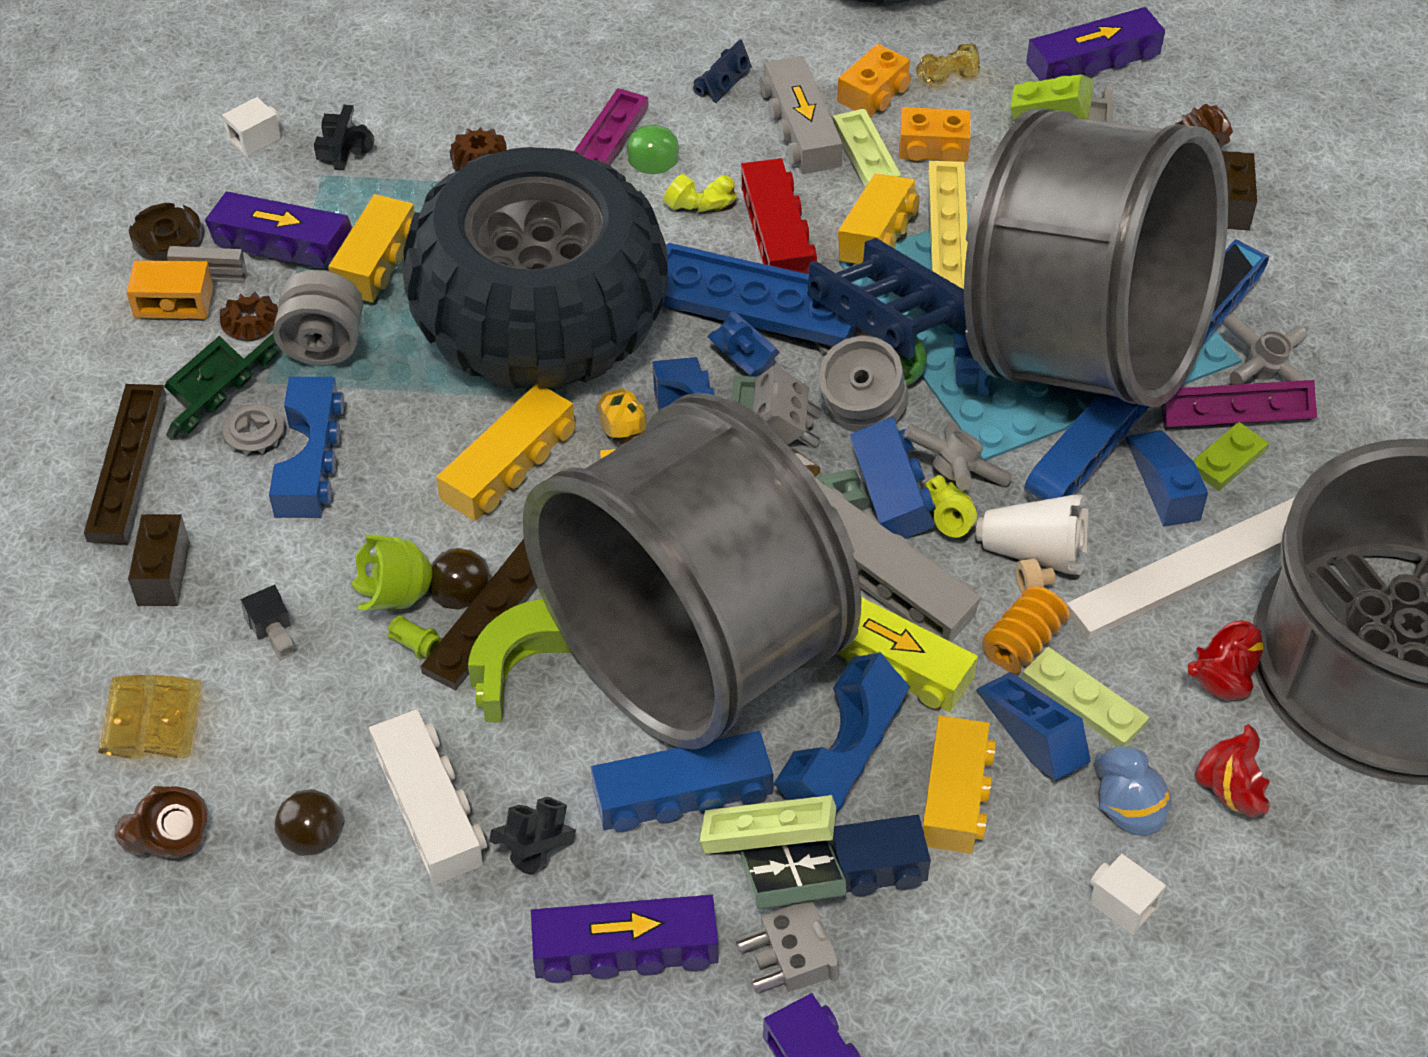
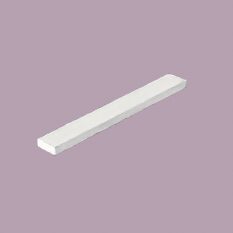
M1294 498L1068 602L1066 605L1070 611V617L1089 640L1280 550L1283 529Z

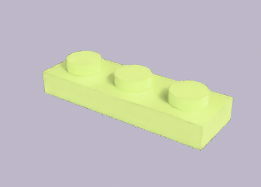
M865 109L833 115V123L843 143V147L865 188L875 173L901 177V173Z
M1047 647L1022 673V680L1081 717L1084 724L1117 747L1128 746L1148 725L1150 718L1148 715L1050 647Z
M832 795L705 810L699 842L704 854L833 840L836 805Z

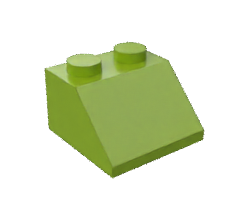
M1080 74L1060 76L1055 79L1036 82L1028 81L1023 84L1014 85L1010 106L1014 120L1030 109L1039 108L1067 111L1076 115L1079 119L1089 120L1093 81L1091 78Z

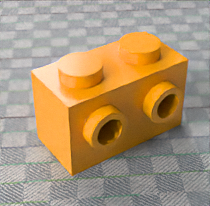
M877 43L838 78L837 102L854 111L865 109L870 118L878 110L884 111L898 92L903 93L908 88L911 81V76L909 75L910 59Z
M902 107L899 158L911 159L913 161L968 162L971 110Z
M134 260L126 293L134 318L207 319L214 286L208 261Z

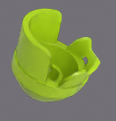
M375 534L365 535L367 542L355 554L357 577L352 581L351 586L357 592L373 598L369 602L359 603L357 609L364 611L382 609L402 610L411 607L426 594L431 585L432 566L429 558L411 540ZM375 547L376 553L370 554L371 549ZM373 562L372 577H369L366 574L365 566L367 563Z

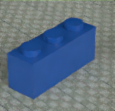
M894 417L851 433L850 437L880 525L891 533L898 534L906 539L935 527L930 512L935 510L936 506L928 487L922 489L919 482L926 478L918 458L911 459L909 452L915 450L912 441L904 438L906 428L899 430Z

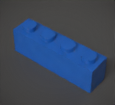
M760 731L717 739L700 749H684L679 747L591 766L592 788L603 831L609 829L619 832L629 831L637 827L639 823L655 819L659 822H671L678 819L683 813L697 810L705 813V810L719 809L725 804L739 801L745 804H754L762 801L767 795L773 794L774 773Z

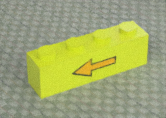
M861 597V617L858 634L846 648L837 654L845 658L849 663L852 657L881 652L910 686L909 692L917 695L926 706L934 709L940 707L951 713L975 678L978 656Z

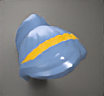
M1118 746L1108 749L1104 754L1096 755L1094 760L1097 776L1102 779L1099 790V808L1112 818L1115 824L1134 835H1149L1159 831L1166 823L1167 812L1171 808L1172 795L1163 777L1148 765L1146 753L1132 746Z

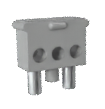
M775 364L757 377L753 412L762 417L767 422L768 427L787 445L798 439L809 447L815 448L820 442V438L807 430L812 426L814 419L819 418L822 414V408L808 400L809 386L782 370L779 364Z
M813 901L797 903L761 916L762 929L738 937L735 940L736 947L740 953L769 944V949L755 953L759 969L775 963L778 966L776 969L751 978V985L756 993L782 983L785 984L787 991L791 992L828 979L832 981L839 979L838 958Z

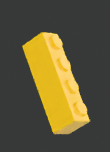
M536 383L436 476L439 499L473 521H476L485 512L491 513L499 504L501 496L510 488H517L523 482L526 473L535 464L540 465L545 462L550 454V450L560 440L566 441L572 435L575 429L573 403L548 388H538V383Z

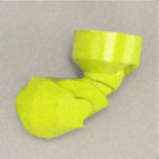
M682 173L670 184L662 201L673 210L684 208L687 210L697 209V213L708 210L718 212L731 205L736 199L737 194L733 190L735 182L731 177L722 175L711 182L706 189L697 192L695 181Z
M936 475L925 483V488L928 487L936 509L933 510L935 524L943 534L949 537L957 538L964 536L975 525L977 520V511L972 499L953 482L946 483L942 475Z

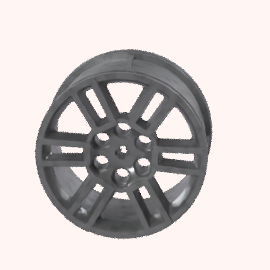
M1043 108L1030 109L1013 121L1012 126L1002 138L990 161L979 194H976L974 197L965 238L968 242L964 272V308L967 326L965 334L974 360L978 361L981 368L993 378L1019 383L1034 381L1116 396L1124 402L1149 407L1160 406L1176 394L1189 375L1203 345L1214 311L1224 264L1228 228V187L1223 155L1214 135L1203 127L1173 124L1161 129L1079 119L1076 115L1067 111Z
M705 393L687 394L655 413L647 423L644 433L585 469L576 467L566 468L555 473L550 478L537 484L526 498L522 518L527 557L539 592L558 630L580 664L606 696L637 725L670 745L684 749H700L709 745L734 726L739 718L741 708L797 668L816 667L825 663L833 655L846 648L858 634L862 598L857 567L853 557L855 551L837 509L830 505L827 497L802 461L768 427L767 422L751 409L735 400L729 401L722 397Z
M1428 439L1386 440L1353 448L1326 462L1306 480L1294 498L1282 534V567L1279 568L1266 586L1253 620V624L1261 630L1263 653L1255 674L1265 698L1275 713L1292 732L1315 751L1350 770L1373 778L1403 784L1428 785ZM1363 556L1397 557L1420 563L1413 575H1398L1391 580L1387 587ZM1329 564H1333L1336 567V569L1339 571V573L1342 575L1345 581L1349 584V586L1329 566Z

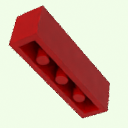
M782 158L741 163L740 187L762 263L809 274L810 262L817 261L815 245H809L808 222L806 219L801 220L800 217L802 215L799 195H793L794 179L792 172H786Z

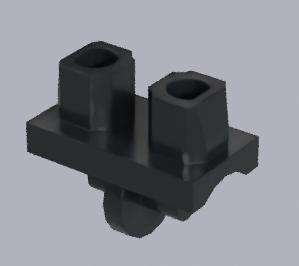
M343 104L340 115L324 113L321 125L323 137L317 136L314 143L316 160L333 161L334 170H345L350 151L354 155H359L360 153L371 151L374 146V135L368 130L367 126L363 124L356 126L352 121L354 105Z
M552 797L537 799L536 809L523 805L509 807L506 825L491 829L489 842L493 844L504 843L512 848L510 855L512 864L516 865L521 872L531 874L540 871L545 866L548 850L574 842L576 829L564 824L567 805Z

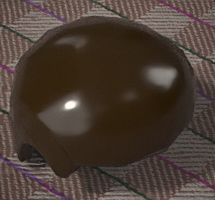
M453 548L442 552L431 564L432 582L429 592L432 600L444 608L460 610L469 607L490 581V571L486 559L473 550Z
M315 789L296 791L281 803L275 817V833L285 849L299 856L314 855L338 841L341 825L345 820L340 807L330 795Z

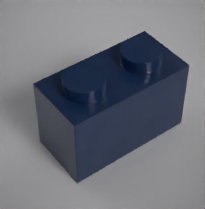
M919 814L834 826L833 840H831L830 845L846 880V893L852 892L857 896H865L874 893L878 888L896 886L899 889L906 890L915 888L922 882L928 881L931 859Z

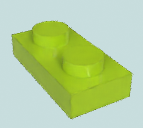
M1238 422L1193 461L1202 479L1220 491L1264 454L1268 449L1269 442Z

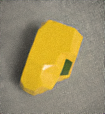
M620 388L605 392L596 404L601 427L608 436L612 438L628 437L645 430L647 421L643 405L636 399L635 394L627 389Z

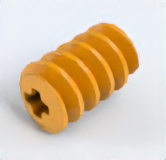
M1038 586L1028 587L1023 591L1020 598L1012 604L1011 608L1002 615V618L993 625V628L984 635L982 644L988 659L1008 672L1020 674L1021 666L1029 665L1033 661V655L1040 653L1042 646L1051 640L1052 634L1057 633L1061 628V624L1069 620L1070 611L1068 606L1058 595L1046 588Z

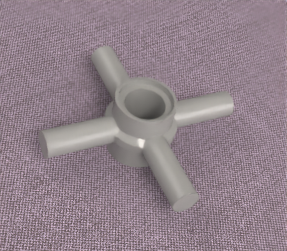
M1233 313L1225 318L1222 324L1249 347V355L1245 363L1230 374V380L1234 385L1242 384L1252 376L1262 380L1271 379L1277 373L1286 381L1308 380L1289 363V355L1293 347L1307 337V331L1303 326H1296L1285 335L1275 330H1268L1259 337Z
M949 423L945 426L946 440L913 424L907 426L904 438L938 454L933 461L934 467L945 477L956 481L959 489L967 490L971 487L970 471L1003 487L1010 483L1012 474L979 458L983 451L982 444L969 433L960 430L958 424Z

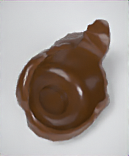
M154 786L136 805L134 814H124L118 819L115 825L114 836L124 851L133 855H144L149 852L161 857H182L193 853L200 846L209 811L205 800L195 791L177 786Z

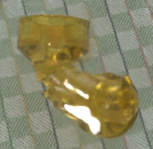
M975 43L960 44L956 51L948 53L947 57L926 54L917 65L916 73L925 83L937 85L945 84V78L949 76L952 70L953 72H958L962 78L976 77L980 71L979 51Z

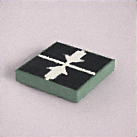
M828 840L740 850L742 867L757 909L847 894L846 880Z

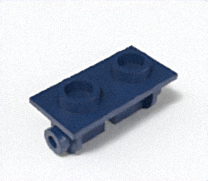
M739 39L730 49L723 50L721 57L710 67L711 69L694 80L693 90L697 95H711L713 102L717 104L752 67L742 39Z

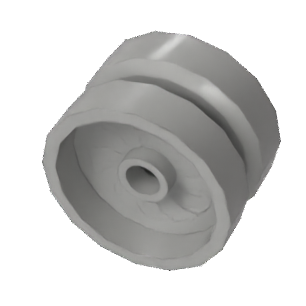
M307 270L294 274L284 282L280 293L278 312L273 327L276 344L285 354L307 364L331 365L344 361L353 354L357 345L358 325L363 311L362 294L352 282L332 272Z
M856 336L844 339L833 346L822 359L818 374L820 388L828 413L837 424L849 431L856 432L891 417H894L896 422L906 409L909 394L900 357L890 344L877 337Z

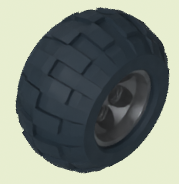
M520 147L495 154H486L467 162L466 166L461 168V171L448 174L428 192L421 212L414 213L403 250L404 267L402 273L410 312L430 344L435 342L445 360L470 376H484L488 382H492V385L514 390L518 387L532 388L536 383H538V388H548L550 390L563 389L565 384L576 381L587 382L605 374L607 370L613 367L614 362L623 361L645 340L653 321L656 320L663 306L667 291V246L648 199L641 190L637 191L631 183H628L624 175L600 160L588 159L579 155V152L560 148Z

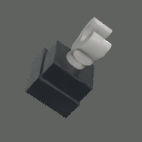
M274 584L241 598L244 618L250 629H253L257 639L268 636L279 661L295 655L291 647L293 642L284 629L290 626L288 611L276 585Z

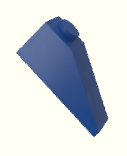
M1163 430L1126 436L1127 444L1163 527L1201 521L1208 491L1195 462Z
M1012 672L976 689L978 695L1029 761L1054 780L1068 776L1076 769L1091 762L1083 719Z

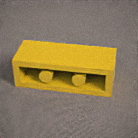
M877 173L873 175L838 230L840 261L856 264L862 263L865 241L877 238L895 249L897 239L900 234H905L909 219L912 215H916L919 209L920 197L919 194H915V179Z
M374 194L329 264V272L341 275L352 282L362 294V300L373 303L381 289L384 290L387 287L394 267L401 264L404 258L403 250L411 220L415 213L414 204Z
M938 715L923 820V832L927 847L973 854L975 839L984 840L987 814L979 813L980 802L988 803L992 780V777L983 776L985 765L993 766L996 741L988 740L990 726L988 722Z

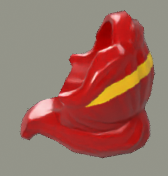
M1232 621L1212 638L1205 649L1197 647V660L1188 663V674L1194 677L1207 693L1222 700H1242L1250 697L1253 689L1251 675L1257 669L1263 653L1261 630L1248 621Z
M1248 724L1244 726V733L1234 738L1219 741L1207 750L1196 767L1195 776L1199 784L1213 789L1215 795L1227 808L1245 814L1250 818H1257L1261 814H1267L1271 806L1268 798L1264 795L1270 781L1262 776L1254 758L1260 746V737L1257 731Z

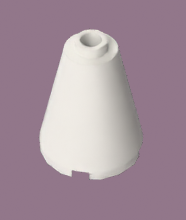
M1075 494L986 510L984 517H979L977 520V541H983L985 550L1019 560L1035 558L1040 566L1053 568V570L1070 575H1081L1085 564H1076L1079 551L1087 553L1089 511L1088 508H1080V505L1087 501V498L1084 495Z

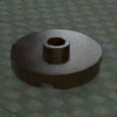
M174 203L152 205L139 212L135 217V223L132 226L130 224L128 230L133 249L141 257L152 261H168L167 254L170 246L197 247L203 234L198 214L183 205V208L175 207Z

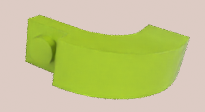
M543 599L522 603L497 616L483 629L472 647L468 662L471 687H476V708H483L485 722H502L505 681L509 672L517 663L529 656L540 653H573L554 623Z

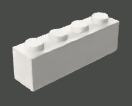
M418 709L369 727L375 754L433 886L483 866L481 850L487 848L485 837L479 824L471 825L467 818V815L471 813V809L462 789L455 791L451 783L452 780H455V774L447 755L442 757L438 755L436 747H439L440 743L431 722L424 724Z

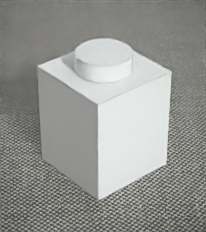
M258 97L222 115L227 139L246 156L281 138L278 126L281 124L278 113L272 106L268 107Z
M1121 853L1111 866L1103 863L1093 875L1090 885L1094 888L1089 903L1134 935L1160 906L1166 885Z

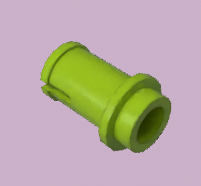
M402 615L395 617L387 630L389 631L387 634L388 639L413 650L414 655L419 659L427 658L442 640L435 629H424L407 620Z

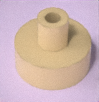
M1035 558L1017 561L1015 574L1021 594L1028 587L1038 586L1044 588V585L1055 584L1053 568L1041 569Z

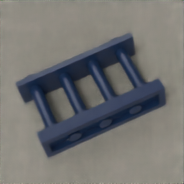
M877 238L865 241L862 263L837 273L817 261L810 262L807 292L809 297L871 336L890 344L895 351L908 359L915 355L917 334L944 323L960 334L966 335L964 289ZM865 277L875 281V283L862 288L852 283ZM890 292L901 297L887 304L877 299ZM917 307L927 313L913 320L903 315V313Z

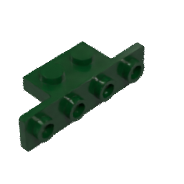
M272 333L245 358L218 336L169 378L164 387L187 409L171 422L166 436L173 440L179 433H182L184 436L189 435L200 424L201 419L199 416L208 409L211 413L215 412L228 398L225 393L234 386L238 390L241 389L252 378L254 373L251 370L259 363L263 367L267 366L279 353V350L276 348L277 344L274 334Z

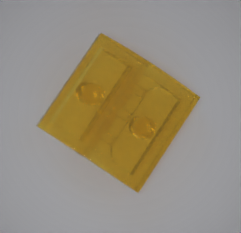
M163 675L112 677L98 753L128 759H142L144 752L173 758H188L191 752L201 680Z

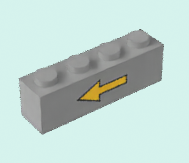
M798 56L764 62V77H760L759 80L761 94L763 97H769L770 115L772 119L778 118L779 136L781 141L788 142V156L791 164L797 163L801 174L840 168L843 143L804 57Z

